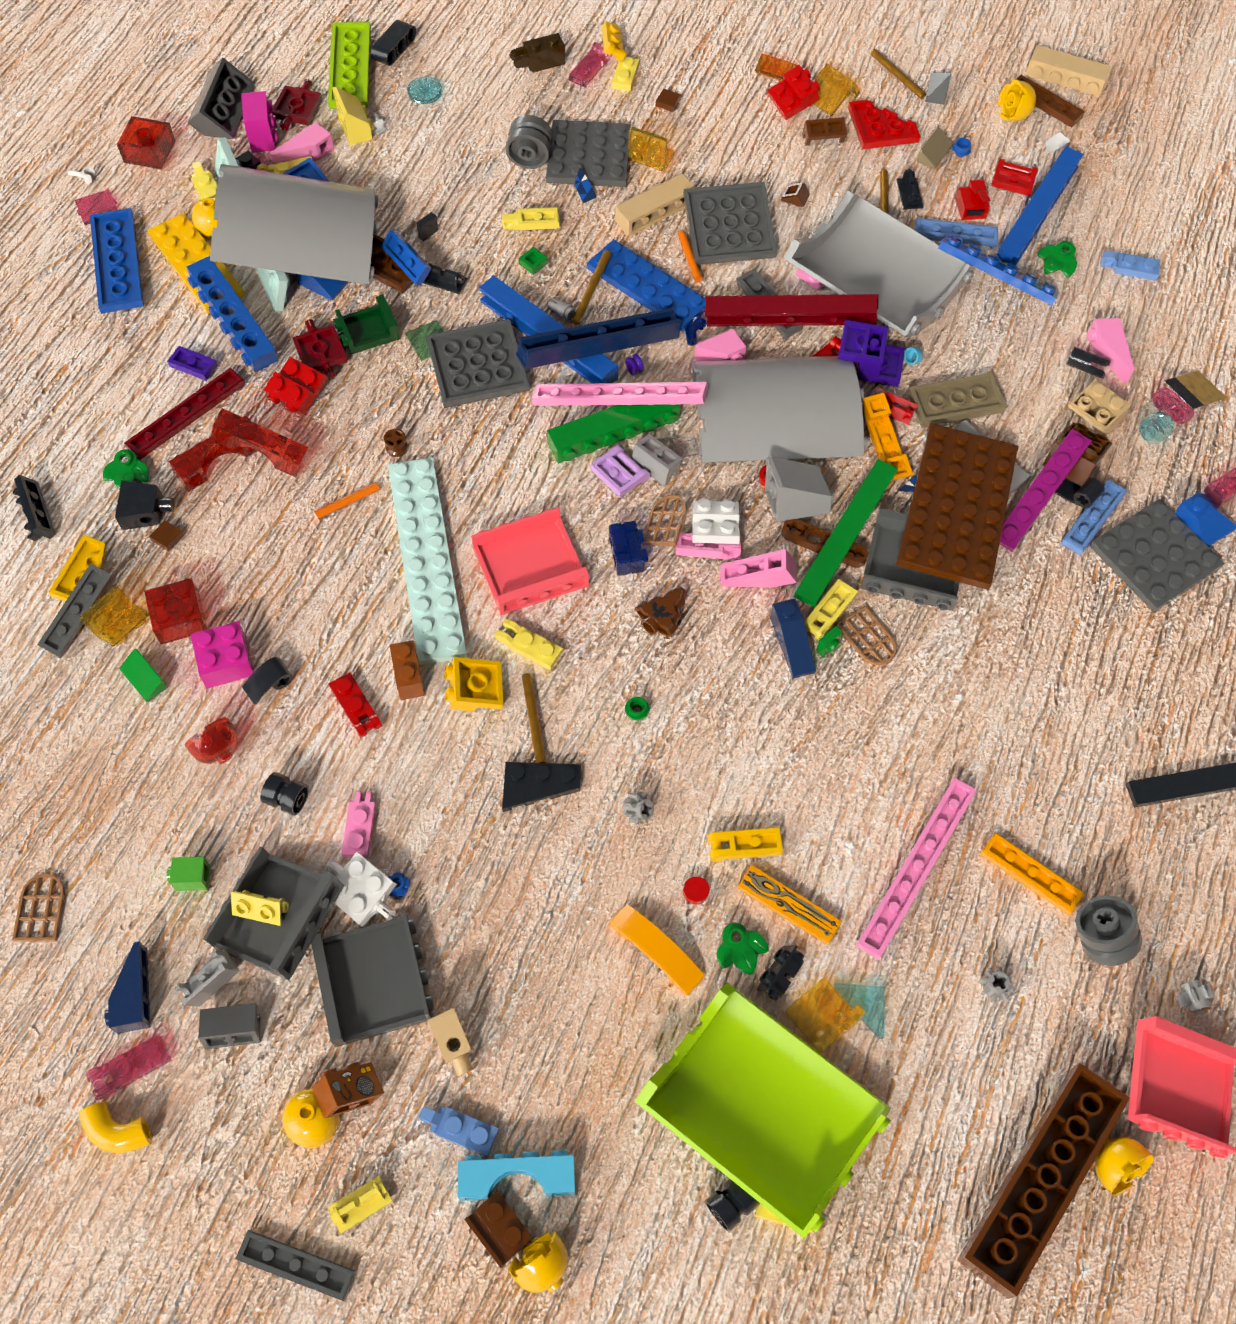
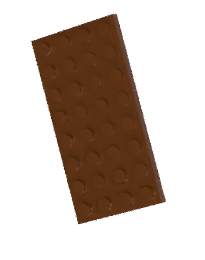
M930 423L896 565L989 590L992 585L1018 445Z

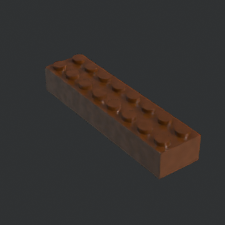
M1081 1063L1070 1069L957 1261L1007 1299L1017 1297L1130 1097Z

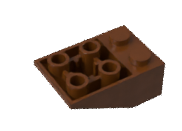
M1073 422L1054 443L1042 465L1045 466L1071 429L1077 431L1092 441L1066 478L1082 486L1090 478L1113 443L1108 441V438L1104 435L1089 431L1085 425Z

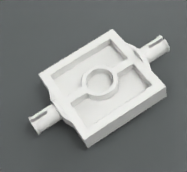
M356 852L343 867L334 859L329 861L332 865L327 863L326 868L334 873L345 885L334 904L356 923L364 927L368 920L378 912L387 920L393 918L391 915L395 916L396 911L390 908L386 901L388 895L397 884L364 856Z

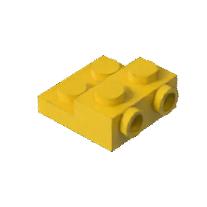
M454 657L450 664L445 667L444 678L449 680L445 701L450 702L451 710L474 712L477 707L501 710L504 704L500 661Z

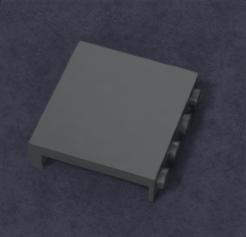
M880 508L860 589L874 594L888 595L894 599L913 601L919 605L934 606L940 610L953 611L959 598L957 594L960 582L897 566L896 561L908 514Z
M259 847L241 878L236 882L233 891L243 892L247 890L249 893L262 895L264 898L285 899V902L289 903V909L286 913L281 914L282 925L278 926L232 915L230 894L223 903L217 917L209 926L203 940L218 951L224 949L234 958L290 981L345 885L332 873L327 871L324 874L317 873L270 855L263 847Z
M406 911L401 912L402 917L327 938H323L321 934H317L314 937L311 945L330 1041L334 1047L427 1022L431 1019L430 1011L435 1009L431 994L426 995L424 985L429 984L426 970L419 967L418 960L423 959L419 943L414 944L412 935L417 933L413 918L408 919Z

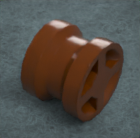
M390 429L385 433L383 439L386 452L392 457H401L406 454L408 444L405 433L400 429Z

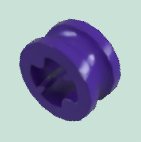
M633 354L632 358H625L626 367L632 376H635L637 371L640 373L644 371V364L638 354Z

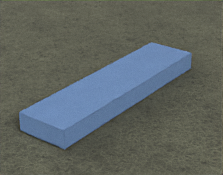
M917 218L915 222V231L929 240L942 241L947 236L955 235L963 240V244L996 247L998 243V227Z
M1109 479L1104 483L1105 491L1090 508L1084 510L1061 542L1062 545L1079 555H1082L1128 491Z

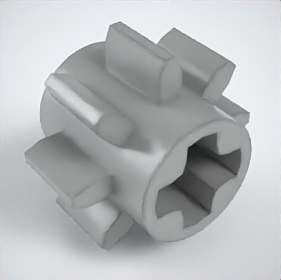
M629 793V797L623 802V815L630 817L629 822L639 824L640 821L647 823L654 812L653 800L647 799V793Z
M999 967L994 973L988 968L984 972L987 978L982 977L978 981L979 984L983 985L981 995L986 994L991 998L992 1003L998 997L1002 1001H1006L1009 998L1006 992H1012L1015 989L1013 985H1010L1012 975L1003 973L1002 967ZM992 983H999L1000 986L994 987Z
M1199 979L1180 985L1182 993L1176 995L1181 1008L1189 1007L1191 1013L1210 1007L1211 1004L1208 999L1215 997L1210 985H1202Z

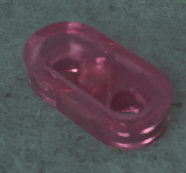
M1162 387L1153 394L1152 399L1155 407L1163 411L1174 422L1186 424L1194 417V410L1169 388Z

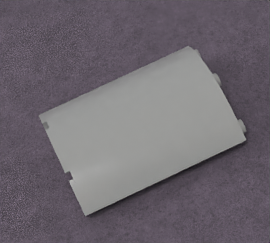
M226 164L220 165V177H218L214 208V220H218V225L212 231L210 261L367 285L369 279L373 280L374 266H370L373 233L377 234L378 221L374 220L375 208L378 206V195H375L374 189Z
M847 190L838 206L832 212V220L828 224L823 223L817 228L810 239L808 237L793 239L783 257L840 295L879 294L877 319L905 337L916 336L935 319L939 320L944 314L945 308L963 285L971 281L975 269L972 265L938 249L939 245L849 190Z
M838 356L692 361V382H707L708 386L704 404H697L698 417H700V420H703V428H699L700 460L702 463L767 460V457L808 459L864 456V450H867L868 440L867 436H864L862 402L864 400L863 388H859L855 362L838 359Z

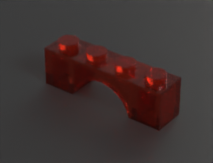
M223 408L212 426L211 440L231 449L237 446L252 448L265 455L272 462L275 469L295 478L305 460L308 450L307 446Z
M244 416L204 441L195 444L182 454L175 456L168 462L174 475L185 489L190 492L208 481V467L217 457L229 453L248 457L265 447L261 432L247 416Z

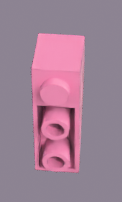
M315 122L270 152L272 164L309 156L312 157L313 161L320 160L334 150L332 135Z

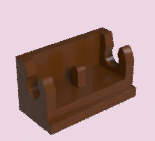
M845 118L805 120L802 137L806 138L804 145H810L811 140L840 138L839 143H843L847 137Z

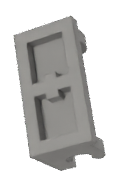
M648 434L634 445L631 458L642 469L650 472V476L664 487L669 483L671 475L677 476L680 465L683 462V458L651 434Z
M226 950L215 951L212 954L213 959L186 983H179L175 987L176 991H181L185 994L180 999L184 1006L200 1007L240 971Z

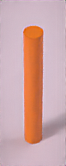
M680 231L678 237L695 282L702 281V276L697 263H695L686 232Z
M374 482L315 510L314 513L320 519L379 491V485L377 482Z

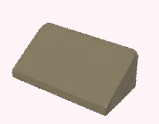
M937 128L921 148L917 161L935 169L951 149L953 142L940 128Z

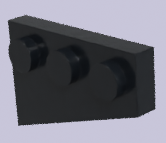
M505 762L502 812L510 811L511 808L521 805H532L534 802L543 799H554L580 792L581 764Z

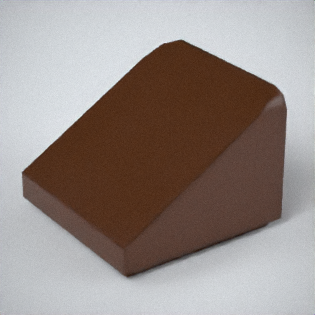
M805 182L787 185L781 201L804 207L810 195Z

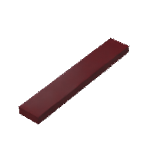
M230 367L124 442L126 448L133 451L137 458L141 460L246 385L244 379Z

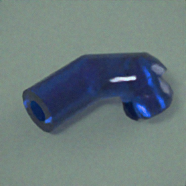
M701 316L694 317L685 328L687 344L690 346L697 344L696 331L698 329L703 330V327H706V320Z

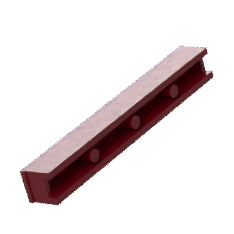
M879 294L705 296L707 327L844 325L845 320L877 325Z

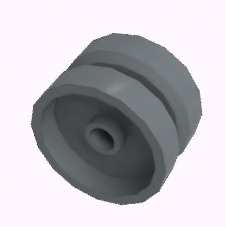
M522 115L514 119L510 125L505 146L509 160L515 165L526 169H535L543 166L549 158L553 139V131L550 125L535 115Z
M1103 895L1083 903L1077 911L1075 918L1076 927L1083 951L1090 960L1100 965L1116 966L1134 959L1141 950L1143 940L1135 909L1128 901L1117 896Z

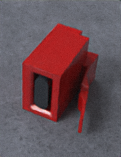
M970 180L968 187H959L957 189L955 199L961 220L987 218L990 208L988 201L991 200L988 196L989 191L985 186L984 180Z

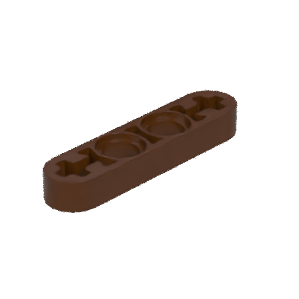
M798 519L786 520L782 528V536L785 540L816 553H820L831 535V532ZM792 527L796 529L793 533L789 532ZM816 535L820 538V541L813 543L809 541L808 536ZM854 542L842 563L854 568H860L866 563L868 550L863 545ZM856 553L860 554L858 559L854 558Z

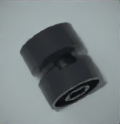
M273 772L266 779L262 787L260 801L274 808L280 805L281 811L295 816L300 813L306 803L309 786L297 780L290 782L289 777Z
M731 1179L723 1184L724 1190L722 1192L716 1190L705 1200L709 1211L727 1232H730L741 1222L742 1214L748 1216L760 1205L756 1199Z

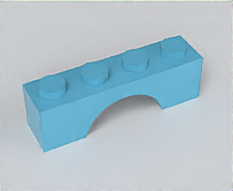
M552 1151L551 1156L539 1157V1152L522 1153V1158H511V1154L501 1153L494 1154V1159L482 1160V1155L465 1156V1161H458V1199L460 1201L487 1200L495 1186L502 1179L514 1174H524L534 1178L542 1186L547 1197L575 1195L574 1155H568V1151Z

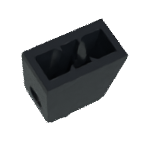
M121 480L115 518L122 530L155 526L160 523L162 512L174 511V499L163 498L157 485Z

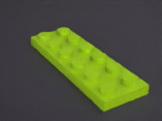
M370 22L332 23L328 90L329 109H337L333 87H338L358 97L361 105H365L368 108Z

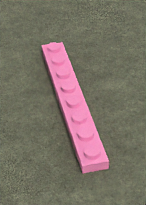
M707 382L537 384L531 399L534 406L704 404L708 386Z
M954 777L857 942L856 946L878 960L881 958L975 795L976 789Z

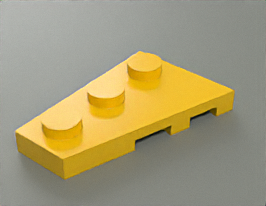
M83 534L48 591L50 596L65 602L91 563L103 570L106 544Z

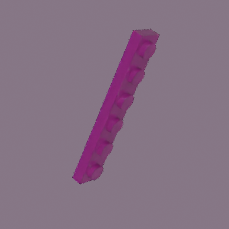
M1071 429L1003 523L1000 539L1001 546L1011 552L1014 551L1089 447L1092 440Z

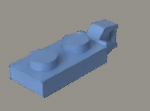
M1104 251L1100 260V266L1115 270L1116 274L1155 281L1159 277L1160 260L1120 252Z
M441 1106L438 1112L423 1107L419 1115L421 1121L432 1125L429 1131L437 1137L486 1157L489 1156L499 1132L497 1127Z

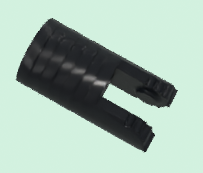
M1074 346L1066 365L1096 377L1104 378L1105 372L1091 366V363L1109 366L1111 361Z

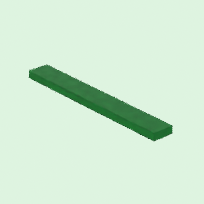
M877 459L795 591V598L815 608L897 474L898 468Z

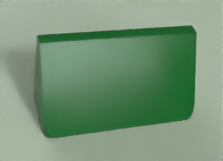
M134 649L119 667L120 671L146 702H149L167 689L163 680L137 649Z

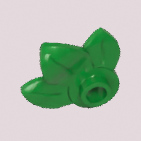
M1068 241L1060 242L1057 245H1047L1037 255L1045 259V274L1061 269L1062 273L1069 278L1077 268V261L1074 258L1076 248Z
M123 449L116 453L114 461L105 466L103 480H114L115 485L120 490L121 480L148 482L149 470L145 463L137 459L133 451ZM124 457H129L127 462L122 463Z
M731 923L722 931L723 942L717 949L716 957L722 969L734 963L740 971L751 975L757 965L756 954H764L769 951L766 940L758 932L747 931L743 925ZM734 931L738 932L740 935V938L737 942L732 939V933Z

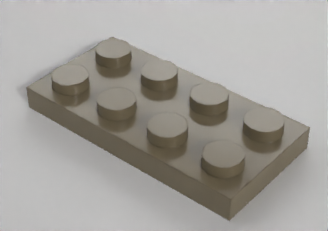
M993 373L909 387L908 390L911 402L918 404L915 412L921 427L930 426V423L942 424L1003 413L1007 408Z

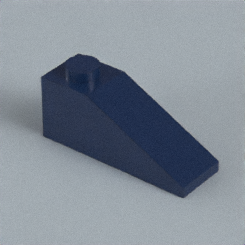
M796 598L773 603L770 620L792 679L816 673L804 619Z
M140 941L133 943L108 999V1010H105L104 1014L107 1027L109 1026L117 1034L150 1028L147 948Z

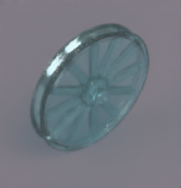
M419 77L409 83L407 92L412 101L419 104H430L441 97L442 86L435 78Z

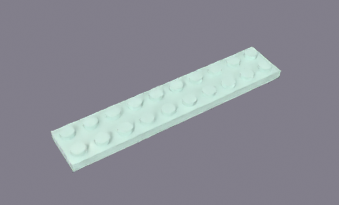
M226 137L218 138L215 161L217 178L220 177L219 170L221 164L240 167L239 161L235 160L233 147L229 146ZM256 268L274 312L283 311L284 303H287L286 291L290 286L289 276L281 271Z
M433 457L388 464L419 666L451 661L454 657L467 658Z

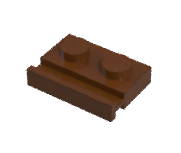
M498 1191L464 1219L500 1268L534 1240Z

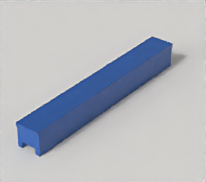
M1068 146L1064 147L999 247L997 255L1002 262L1017 265L1076 173L1083 153Z
M494 275L479 287V290L484 294L480 298V302L503 319H510L511 325L526 336L566 328ZM603 354L563 362L592 384L613 383L618 380V365Z

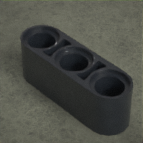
M395 20L372 46L371 58L391 66L414 41L416 27L401 20Z

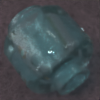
M1161 411L1152 413L1142 420L1139 425L1141 437L1150 444L1161 443L1171 436L1174 431L1172 418Z

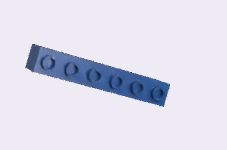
M210 256L187 266L189 276L186 278L190 286L199 291L197 294L203 304H208V310L213 319L220 321L219 326L225 335L229 334L231 337L230 342L234 349L241 351V358L247 367L251 366L256 373L277 362L278 358L274 346L216 264L210 261Z

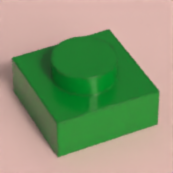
M534 247L518 258L519 264L533 275L548 264V257Z
M835 626L819 640L816 652L822 657L829 652L834 653L841 645L840 640L843 632Z

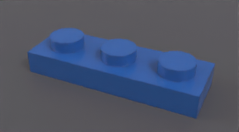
M390 229L381 247L415 285L421 286L432 268L397 230Z

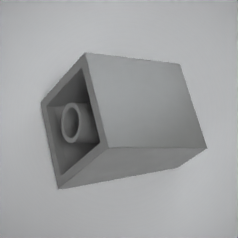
M767 457L765 493L776 522L830 513L831 504L834 503V494L832 490L828 489L826 475H822L819 466L776 457Z

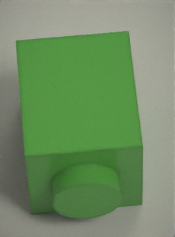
M204 856L172 857L171 867L167 869V881L176 891L208 890L210 864Z

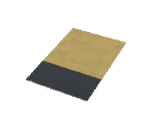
M1199 370L1164 380L1192 409L1227 398Z

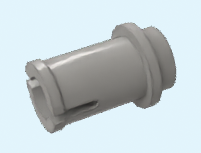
M556 297L551 298L552 301H549L547 306L549 310L559 314L563 320H571L574 317L575 309L572 304H565Z

